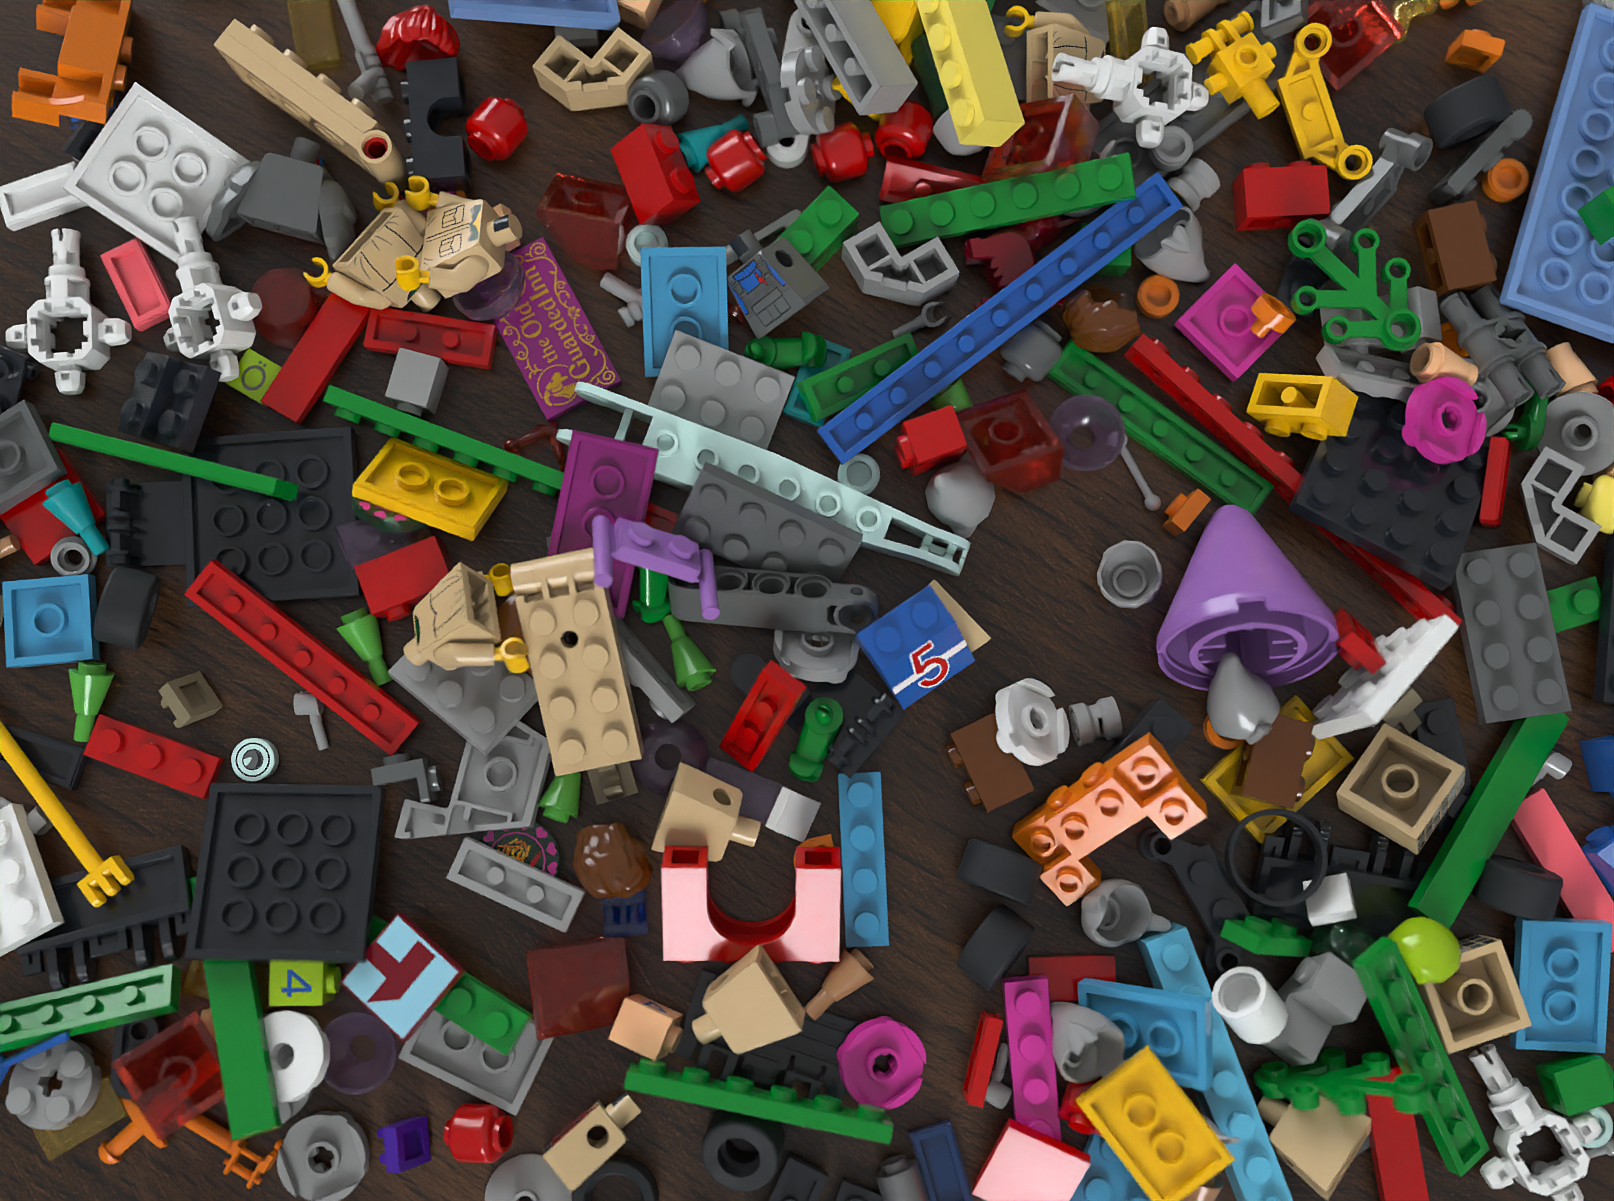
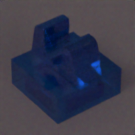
M646 889L637 892L629 898L615 897L613 900L602 899L604 938L645 935L649 933Z

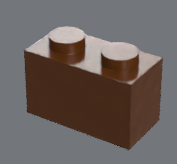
M1476 200L1427 210L1412 223L1428 289L1436 292L1437 301L1447 299L1455 293L1463 292L1465 295L1475 293L1497 280L1496 258L1489 251L1485 236L1487 230L1484 215L1479 212Z
M991 712L947 733L946 735L950 743L944 745L954 768L962 766L968 782L963 784V788L973 807L980 805L984 812H990L1035 790L1021 760L1015 757L1013 753H1005L999 747L996 740V733L999 730L996 712Z
M1278 714L1271 725L1272 730L1269 734L1264 735L1262 739L1253 744H1248L1244 739L1231 794L1279 808L1293 809L1295 802L1300 801L1305 788V778L1301 775L1305 760L1310 759L1315 747V736L1311 735L1314 724Z

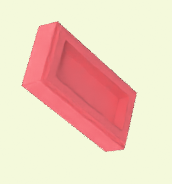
M135 238L100 255L137 330L142 332L170 318L168 311L172 299L143 241Z

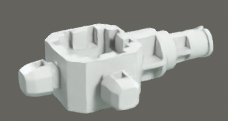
M1151 27L1147 30L1142 38L1141 50L1127 60L1106 55L1103 58L1095 57L1088 61L1065 53H1058L1052 65V70L1059 71V73L1053 72L1051 74L1053 81L1083 85L1086 91L1094 93L1097 99L1113 100V110L1122 122L1136 124V139L1140 147L1155 148L1163 139L1164 125L1186 110L1197 111L1207 105L1209 99L1208 89L1201 84L1192 82L1193 66L1183 53L1169 50V36L1163 28ZM1156 71V78L1162 79L1161 86L1168 87V90L1163 93L1162 103L1154 102L1149 105V98L1143 97V90L1137 89V86L1142 83L1143 73L1150 75Z
M195 217L175 219L176 222H170V228L173 231L176 245L181 255L177 259L179 269L176 270L175 274L180 281L183 292L172 299L168 311L172 327L167 330L163 337L166 348L170 351L180 352L190 359L210 360V367L222 373L219 379L220 382L232 381L239 377V365L235 354L251 347L253 344L256 330L252 319L262 309L260 297L256 293L243 292L234 286L222 284L218 263L213 262L212 255L204 251L198 219ZM211 309L214 318L220 320L221 324L215 327L217 334L214 336L210 325H206L204 321L209 318L208 311Z
M62 228L63 235H60L59 229L51 231L54 265L49 267V276L44 279L46 299L37 300L27 310V324L15 325L6 330L7 346L17 351H28L38 362L57 371L55 372V379L58 390L65 395L81 394L85 388L86 374L82 371L101 369L110 359V346L122 345L131 341L132 331L131 325L128 322L117 318H108L91 304L89 296L90 281L85 276V269L80 267L81 233L77 230ZM85 316L87 321H83V335L88 337V342H82V349H75V354L68 352L52 353L51 349H55V335L51 333L50 328H57V321H63V317L84 318Z
M1494 1044L1480 1047L1481 1054H1478L1476 1050L1471 1052L1468 1057L1474 1063L1489 1089L1486 1092L1491 1101L1488 1106L1500 1124L1496 1126L1493 1143L1502 1158L1499 1159L1495 1156L1484 1163L1480 1169V1173L1489 1187L1492 1189L1504 1188L1513 1184L1514 1178L1516 1182L1531 1192L1544 1196L1551 1195L1554 1201H1584L1583 1195L1574 1181L1586 1175L1590 1160L1580 1142L1588 1144L1597 1138L1602 1131L1595 1117L1588 1112H1581L1568 1117L1566 1121L1565 1118L1540 1108L1530 1089L1523 1087L1518 1078H1512L1497 1053ZM1546 1125L1551 1127L1550 1129L1557 1141L1562 1145L1563 1148L1560 1150L1564 1156L1558 1159L1561 1164L1557 1166L1552 1165L1542 1170L1541 1174L1536 1176L1533 1173L1530 1174L1525 1163L1520 1158L1517 1144L1523 1142L1520 1138L1523 1135L1529 1136L1540 1130V1126Z

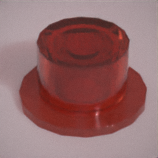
M297 267L273 269L261 275L253 286L252 293H256L260 297L262 309L253 318V323L261 336L275 346L290 350L295 349L331 294V291L327 289V285L317 288L308 283L303 272L314 278L319 277L310 270Z

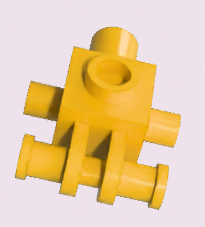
M1242 11L1232 21L1224 19L1216 25V31L1210 28L1203 32L1201 40L1194 44H1188L1185 47V52L1190 62L1195 65L1201 62L1202 58L1208 54L1212 58V62L1206 70L1210 77L1204 81V86L1208 89L1210 95L1220 91L1228 104L1243 96L1256 117L1261 119L1280 105L1265 82L1275 67L1271 59L1276 57L1277 52L1271 42L1261 46L1253 32L1241 38V34L1244 32L1248 33L1254 29L1252 17L1248 12Z

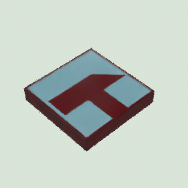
M397 913L367 949L366 963H355L340 983L402 1042L409 1041L466 970L404 913Z

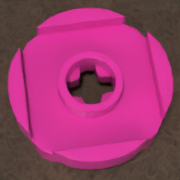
M1450 376L1427 381L1414 387L1406 406V423L1402 428L1404 441L1409 446L1416 447L1417 451L1426 459L1438 464L1461 461L1466 456L1473 455L1480 449L1486 434L1485 413H1478L1477 407L1473 400L1479 399L1475 391L1466 382ZM1444 412L1445 420L1450 423V428H1446L1442 422V414Z
M880 1016L876 1019L868 1020L852 1030L844 1043L839 1046L836 1059L839 1063V1076L842 1084L857 1102L882 1107L883 1109H893L909 1101L919 1090L923 1081L921 1074L923 1062L926 1064V1052L919 1037L905 1024L895 1021L888 1016ZM880 1054L883 1056L891 1054L892 1058L887 1062L889 1066L887 1072L883 1073L879 1069L873 1071V1065L877 1056Z

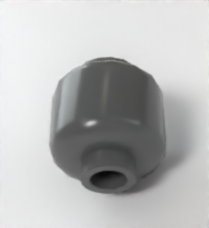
M655 70L635 80L629 88L627 103L632 118L639 125L647 123L670 126L679 121L687 112L689 96L684 82L677 74L669 70Z
M1036 318L1033 323L1030 322L1001 345L1000 354L1006 361L1002 367L1003 370L1020 383L1026 377L1035 382L1041 381L1062 355V348L1059 345L1062 339L1061 336L1043 321Z

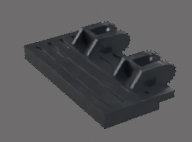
M1288 819L1284 836L1271 833L1264 834L1252 892L1264 899L1272 901L1292 899L1304 891L1302 882L1312 880L1315 874L1317 863L1315 847L1310 839L1307 854L1298 853L1304 829L1294 821ZM1318 819L1314 826L1321 834L1327 849L1331 827L1329 821ZM1374 831L1368 850L1332 844L1325 877L1342 873L1347 874L1351 884L1357 918L1312 926L1308 918L1306 900L1295 905L1281 907L1264 906L1249 900L1247 910L1251 916L1263 919L1271 923L1272 918H1278L1293 923L1298 928L1377 941L1382 936L1387 938L1405 920L1420 917L1407 905L1432 861L1416 859L1413 875L1409 877L1414 853L1397 843L1391 869L1384 868L1389 838L1378 831Z
M178 845L123 860L133 873L134 880L125 886L112 875L121 890L112 897L102 890L107 901L99 908L93 906L77 886V883L89 874L87 870L49 879L64 923L16 948L17 956H21L23 976L29 977L45 972L44 953L46 952L48 978L51 988H53V991L70 988L71 978L69 976L68 951L73 950L76 976L80 984L95 982L97 977V958L131 949L129 930H132L134 951L139 968L147 969L154 967L156 956L153 928L157 927L160 930L162 953L166 961L180 960L182 958L181 936L188 934L193 904L190 884L192 875L188 848Z
M706 968L702 969L683 1025V1035L674 1054L692 1059L697 1041H699L693 1031L692 1022L707 1013L702 1004L706 990L722 974ZM799 1001V1003L801 1004V1006H802L803 1008L808 1004V1003ZM825 1010L814 1021L805 1012L800 1032L740 1054L734 1053L723 1036H720L702 1046L695 1068L708 1070L707 1063L712 1049L727 1054L728 1057L723 1072L718 1077V1080L727 1082V1078L733 1075L740 1055L744 1057L739 1077L771 1087L775 1086L781 1069L786 1071L781 1086L792 1089L795 1078L810 1083L806 1099L814 1100L815 1095H819L822 1084L827 1085L824 1095L835 1097L842 1102L846 1089L839 1076V1063L836 1059L837 1050L852 1030L863 1022Z

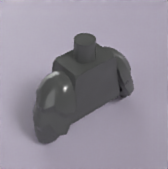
M296 137L290 158L267 153L262 161L256 160L246 163L226 178L223 190L212 202L206 233L213 241H220L247 222L250 226L326 245L331 265H333L356 240L354 224L357 216L352 200L345 188L339 182L334 181L333 177L324 167L316 165L320 145L309 139Z

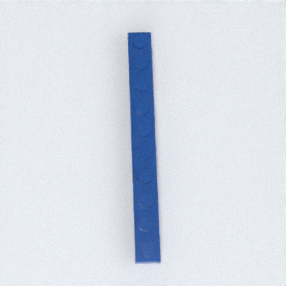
M1155 173L1136 188L1137 199L1118 202L818 429L816 432L841 465L857 455L1182 208L1183 205L1160 173Z

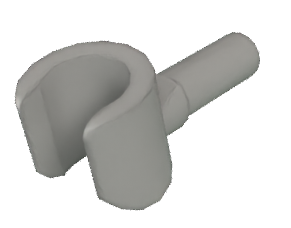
M934 301L927 303L922 309V314L916 317V319L892 330L894 337L897 338L906 333H911L927 325L929 327L946 325L950 322L952 316H946L939 321L933 316L934 308L945 302Z
M308 691L295 694L293 701L295 714L310 715V724L313 728L318 750L329 748L321 715L324 710V703Z
M1551 751L1532 786L1546 774L1551 775L1555 779L1563 778L1572 767V761L1560 753Z
M0 796V809L11 804L10 801ZM36 806L29 814L25 811L27 824L33 834L42 836L53 826L40 806Z
M1004 1043L1000 1044L985 1097L986 1102L999 1109L1005 1107L1012 1093L1011 1088L1001 1083L1008 1060V1047Z

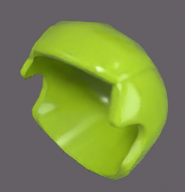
M1426 917L1410 918L1401 923L1387 937L1396 941L1410 974L1416 978L1418 984L1445 982L1459 969L1462 953L1458 940L1449 929L1437 921Z

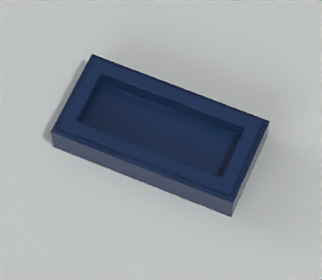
M950 1119L909 1130L908 1133L930 1201H974Z

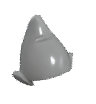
M711 28L713 38L696 50L674 73L684 82L687 89L718 100L742 99V104L748 107L753 103L757 95L759 83L757 78L753 80L751 62L746 46L736 31Z
M1187 207L1180 208L1139 239L1134 245L1136 257L1150 270L1159 275L1187 282H1205L1210 278V271L1204 263L1202 227L1193 212Z
M970 450L961 456L959 462L945 465L932 474L925 490L929 511L941 523L949 525L955 535L962 538L970 537L977 525L988 517L996 498L991 478L981 468L977 455Z
M1227 652L1222 656L1215 676L1210 681L1206 710L1211 726L1215 733L1223 737L1245 739L1248 744H1253L1272 730L1271 725L1280 710L1279 701L1270 684L1261 677L1250 673L1249 669L1243 667L1236 654Z
M1053 1002L1050 1004L1053 1022L1052 1054L1064 1079L1074 1083H1085L1101 1076L1104 1078L1125 1062L1123 1059L1125 1050L1124 1035L1109 1018L1081 1005L1066 1002Z

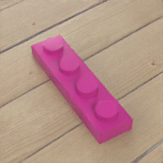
M1045 974L1002 978L1014 1120L1061 1141L1060 1119L1057 1117L1059 1107L1055 1060L1052 1054V1025L1048 979Z

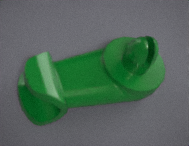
M802 331V337L769 338L763 336L759 340L757 337L753 338L747 344L744 356L778 370L800 365L816 369L823 367L825 364L827 345L823 336Z
M1523 374V378L1528 382V384L1530 385V387L1533 388V387H1532V384L1529 382V380H1528V379L1526 378V376H1524V374ZM1536 391L1525 402L1523 414L1518 423L1507 424L1502 429L1507 431L1502 433V436L1507 438V440H1515L1519 451L1534 450L1541 442L1544 434L1549 397L1540 399Z
M637 566L640 570V597L632 601V607L636 612L642 613L641 619L644 622L654 623L660 621L671 613L670 602L666 597L668 588L667 575Z
M828 697L817 698L806 708L805 719L796 751L790 752L788 764L790 774L799 780L817 782L821 777L824 768L822 761L829 750V746L832 745L844 719L842 707L834 699Z

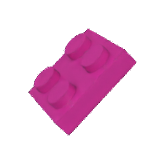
M1236 263L1174 324L1232 382L1236 381L1282 335V333L1271 329L1264 338H1260L1251 331L1250 327L1258 319L1252 312L1251 306L1262 293L1266 292Z

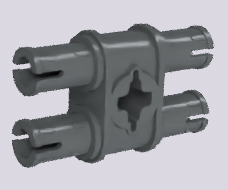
M1494 284L1479 289L1472 295L1470 302L1466 295L1460 292L1459 294L1455 293L1449 296L1440 304L1439 310L1449 320L1458 334L1457 345L1461 349L1464 348L1479 369L1478 375L1485 380H1490L1495 385L1509 408L1523 404L1534 395L1535 391L1540 399H1544L1556 394L1566 385L1564 379H1562L1545 356L1547 354V346L1545 343L1537 340L1524 322L1525 316L1518 311H1512L1510 307L1498 304L1501 294ZM1471 303L1475 306L1477 311L1480 312L1484 319H1481L1479 314L1476 313L1474 308L1471 306ZM1519 371H1521L1524 374V376H1526V378L1532 384L1533 388L1530 387L1528 382L1523 378Z

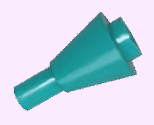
M740 114L722 125L679 133L677 138L687 167H691L694 171L699 172L708 163L706 152L710 145L730 130L737 129L742 133L748 130L749 126L745 117Z
M66 479L44 492L48 499L42 505L73 532L80 534L94 556H98L111 548L95 526L96 521L81 482L72 485Z

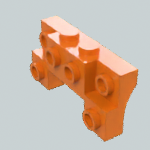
M43 0L42 5L38 4L36 8V29L64 36L57 63L58 76L20 68L18 73L19 89L18 92L13 91L12 117L59 127L62 115L106 125L109 109L113 107L116 90L121 92L125 90L127 66L122 64L123 62L131 63L134 38L128 37L127 32L133 11V0Z
M1149 732L1105 763L1097 762L1091 765L1082 774L1080 780L1071 786L1057 788L1048 797L1046 803L1014 824L1012 838L1034 861L1042 865L1039 878L1067 907L1101 885L1102 871L1087 854L1147 815L1172 840L1207 817L1206 802L1186 781L1168 756L1164 747Z

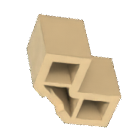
M620 28L613 32L592 59L558 34L532 66L539 86L571 111L628 105L627 96L629 88L635 80L655 71L651 52Z

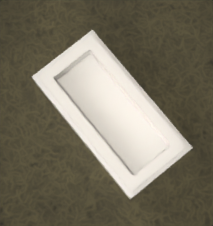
M73 161L0 186V208L6 226L12 231H16L88 206L62 188L78 164Z

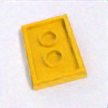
M391 437L353 484L352 496L474 541L507 492L508 480Z
M1297 695L1290 696L1280 706L1278 713L1309 723L1316 717ZM1334 736L1320 740L1315 737L1313 753L1309 760H1305L1301 775L1305 778L1304 792L1300 801L1295 802L1293 809L1279 808L1231 794L1242 745L1232 749L1204 774L1200 780L1239 823L1245 817L1266 809L1276 808L1297 812L1354 758ZM1264 815L1249 822L1244 829L1256 843L1262 844L1264 834L1274 833L1288 818L1277 815Z
M1148 1045L1076 1098L1078 1105L1152 1201H1181L1235 1161L1232 1153Z

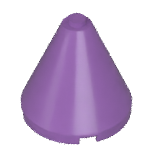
M1226 505L1220 507L1208 519L1158 633L1156 646L1159 666L1169 678L1191 688L1209 691L1210 681L1215 676L1222 656L1227 652L1236 654L1243 667L1249 669L1250 673L1267 681L1272 688L1299 681L1327 665L1337 653L1335 641L1340 638L1337 621L1333 613L1248 510L1237 505Z

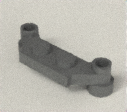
M758 7L740 12L736 8L720 11L718 13L720 29L736 31L742 41L745 42L768 111L753 114L754 130L760 148L777 145L779 139L800 135L791 123L784 103L788 102L786 89L781 88L780 73L782 62L779 63L776 53H778L776 34L772 27H766L761 8Z
M1392 127L1387 129L1379 142V151L1383 153L1364 177L1357 179L1354 188L1342 201L1334 204L1330 210L1331 214L1327 218L1320 221L1314 218L1308 219L1322 224L1327 234L1325 246L1339 260L1347 252L1351 238L1371 221L1397 191V183L1404 168L1417 171L1426 163L1432 151V139L1416 132L1409 135ZM1299 237V241L1311 246L1308 238Z

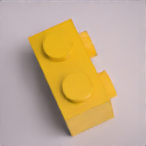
M1259 373L1246 412L1265 425L1264 430L1269 434L1289 437L1290 433H1301L1311 439L1326 440L1327 436L1346 437L1358 396L1333 376Z

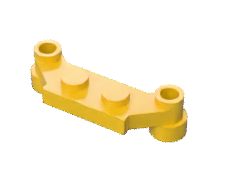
M1311 23L1297 33L1294 40V49L1284 76L1276 80L1275 84L1301 160L1312 158L1323 165H1327L1328 168L1334 170L1340 177L1346 180L1360 179L1370 171L1373 163L1372 155L1366 147L1361 145L1349 146L1344 141L1318 64L1320 57L1329 50L1332 36L1325 25ZM1306 37L1314 40L1315 49L1313 51L1305 47L1304 40ZM1348 156H1351L1355 161V167L1352 171L1348 170L1345 166V160Z

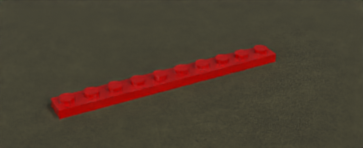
M1143 333L1124 354V357L1242 463L1274 485L1273 491L1290 505L1302 477L1294 469L1295 463L1285 453L1279 450L1274 451L1263 441L1264 436L1258 428L1248 422L1243 423L1231 412V405L1223 397L1217 394H1210L1200 385L1201 380L1192 369L1187 366L1180 367L1169 357L1170 352L1162 342L1156 338L1149 339ZM1308 521L1416 620L1419 621L1424 618L1430 621L1446 614L1456 625L1463 621L1453 612L1455 609L1453 604L1444 596L1432 593L1421 583L1423 580Z

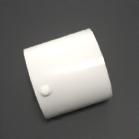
M1236 967L1221 975L1215 983L1212 991L1213 1005L1241 1039L1247 1043L1262 1044L1270 1042L1282 1032L1288 1018L1287 1006L1259 971L1252 967Z

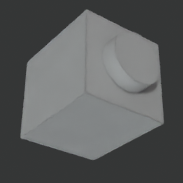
M399 347L385 396L397 405L396 410L411 416L421 418L422 412L436 415L449 368L441 358Z

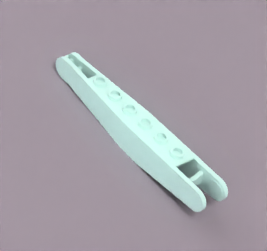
M577 382L574 391L583 399L624 413L614 439L626 440L634 418L650 424L643 445L660 449L654 475L655 480L690 493L706 461L863 534L860 545L862 548L915 562L949 575L959 576L971 545L968 540L931 526L773 452L595 385ZM559 429L556 439L570 446L573 431ZM889 524L921 537L922 540L919 548L884 539ZM931 542L936 543V544L941 545V546H944V547H946V548L937 546V545H935V544H932ZM955 551H960L957 563L953 562Z

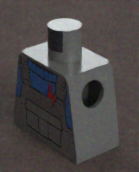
M748 229L729 243L743 265L727 277V284L758 340L829 289L826 282L785 238H780L763 248L752 231Z

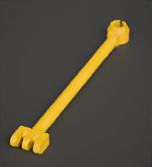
M0 721V753L89 873L77 883V886L93 906L99 908L107 901L102 890L111 897L121 890L112 875L122 885L126 886L134 880L133 873L119 855L111 856L105 862L102 860Z

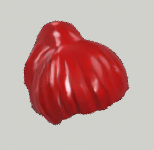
M418 5L392 16L387 21L375 49L382 68L392 67L396 70L407 69L406 62L457 57L460 49V40L453 26L444 17L437 14L432 6Z

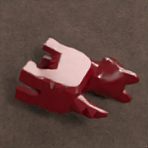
M1061 215L1005 226L984 239L979 237L969 239L962 245L965 265H985L984 274H988L986 282L992 283V292L999 293L1036 265V251L1052 244L1062 232L1079 221L1078 217L1063 219ZM1065 296L1055 304L1063 306ZM981 298V302L973 304L974 310L978 309L991 298ZM1055 304L1051 306L1049 309H1054Z

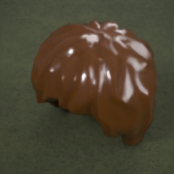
M1080 284L1068 293L1063 302V320L1070 331L1073 343L1082 349L1103 353L1114 352L1125 346L1135 337H1141L1142 330L1138 322L1137 312L1131 311L1130 306L1127 304L1128 298L1126 293L1123 291H1110L1102 284L1087 286Z
M614 822L610 826L607 824L587 826L576 833L577 843L574 850L573 867L580 883L592 896L598 899L606 898L609 900H613L615 897L629 898L649 884L653 873L652 865L647 860L642 844L629 836L622 823Z

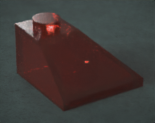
M1310 0L1308 2V24H1323L1329 29L1332 36L1331 46L1320 57L1318 64L1322 75L1336 91L1340 90L1406 33L1405 29L1381 0ZM1304 27L1288 34L1295 40L1297 33ZM1306 37L1304 45L1308 50L1313 51L1315 49V42L1312 38Z
M1075 93L1019 104L1025 124L1000 147H991L981 178L986 183L1056 171L1088 161L1100 124Z
M557 172L536 207V217L575 262L587 264L596 270H617L626 249V240L634 212L625 186Z
M1025 388L955 412L967 442L966 449L986 481L1019 493H1024L1060 480L1064 446Z
M606 936L526 951L537 1040L614 1025L625 997H628L630 984L624 938Z
M196 1010L111 1063L132 1100L159 1141L225 1098L217 1044Z

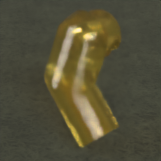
M1397 0L1391 10L1385 38L1396 43L1405 41L1411 18L1418 14L1420 16H1426L1427 13L1431 15L1437 9L1439 1Z

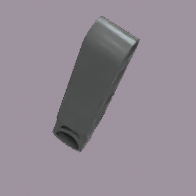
M714 566L720 614L714 620H707L702 616L699 583H691L667 575L671 613L677 619L684 621L810 633L831 631L856 634L876 621L879 610V601L876 594L868 587L861 585L832 583L830 579L814 574ZM853 620L863 621L861 624L858 625L852 623Z

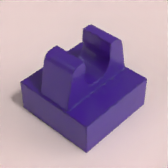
M413 1116L378 1129L377 1137L384 1138L385 1153L379 1155V1159L382 1164L386 1165L387 1173H401L431 1161L427 1116Z

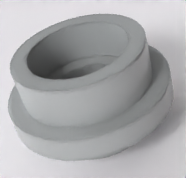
M68 536L59 540L51 551L52 566L62 576L89 574L97 564V556H94L85 541L79 536ZM75 549L82 554L83 559L80 564H73L68 560L67 554L69 550Z

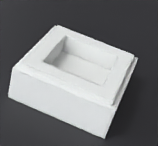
M782 787L765 826L773 831L804 842L821 803Z
M1346 873L1324 877L1316 892L1306 899L1308 918L1312 926L1357 918L1351 884ZM1312 880L1302 882L1304 890Z

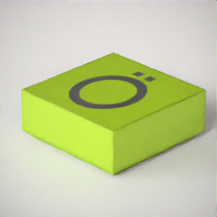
M248 348L238 363L239 377L226 382V384L265 406L260 400L282 367Z

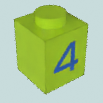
M270 962L269 1006L324 1005L335 999V993H338L340 990V967L335 966V963Z

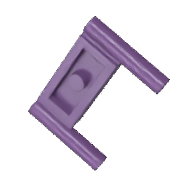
M597 516L593 519L594 582L598 587L605 588L613 582V556L617 560L691 583H699L702 616L707 620H714L719 616L714 561L710 550H699L698 542L691 541L682 535H673L651 528L642 522H632L618 517L613 525L610 524V520L605 516Z

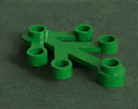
M1315 220L1299 222L1288 236L1290 251L1297 257L1310 258L1343 290H1317L1312 286H1303L1291 298L1292 309L1300 315L1310 314L1316 308L1364 309L1374 319L1370 321H1349L1347 318L1339 315L1331 317L1321 330L1323 339L1329 344H1340L1346 338H1378L1384 347L1392 351H1404L1412 347L1420 338L1421 323L1418 316L1408 310L1407 279L1411 273L1409 263L1403 258L1396 257L1389 260L1380 271L1381 280L1389 286V306H1387L1377 296L1376 249L1379 246L1380 238L1376 231L1370 228L1360 229L1350 240V250L1357 256L1356 276L1325 246L1327 234L1322 224ZM1298 237L1308 238L1311 246L1309 248L1301 246L1298 242ZM1359 237L1367 238L1371 245L1370 248H1363L1359 244ZM1391 266L1397 267L1401 271V278H1395L1391 275L1389 270ZM1302 294L1309 296L1312 305H1302L1299 296ZM1331 324H1337L1342 328V336H1335L1331 332ZM1392 325H1398L1402 328V337H1397L1392 332Z
M1327 1047L1320 1050L1318 1054L1319 1060L1314 1061V1063L1288 1067V1064L1283 1061H1269L1262 1064L1261 1068L1253 1075L1254 1083L1260 1087L1261 1095L1272 1099L1288 1098L1292 1101V1106L1295 1109L1303 1111L1314 1110L1320 1106L1319 1093L1336 1105L1340 1114L1347 1116L1360 1115L1366 1111L1364 1094L1392 1097L1393 1107L1402 1113H1423L1432 1107L1430 1088L1424 1083V1079L1420 1075L1402 1074L1395 1078V1083L1364 1080L1369 1077H1381L1390 1074L1389 1055L1382 1051L1366 1052L1361 1056L1362 1064L1347 1068L1345 1051L1338 1047Z

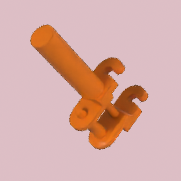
M184 1103L176 1109L172 1117L173 1120L231 1154V1158H226L223 1162L226 1165L223 1174L227 1175L231 1171L248 1180L246 1185L248 1189L255 1183L257 1185L261 1183L262 1178L259 1176L261 1173L264 1174L272 1168L278 1157L279 1149L283 1145V1139L280 1138L274 1145L275 1149L268 1156L262 1158L246 1148L248 1144L245 1141L246 1138L232 1140L229 1130ZM242 1154L258 1163L254 1171L238 1163Z

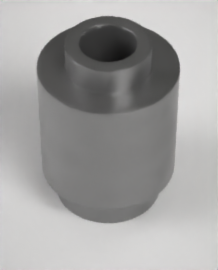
M897 1155L881 1163L882 1169L876 1173L875 1177L883 1201H930L916 1160H907L905 1155Z

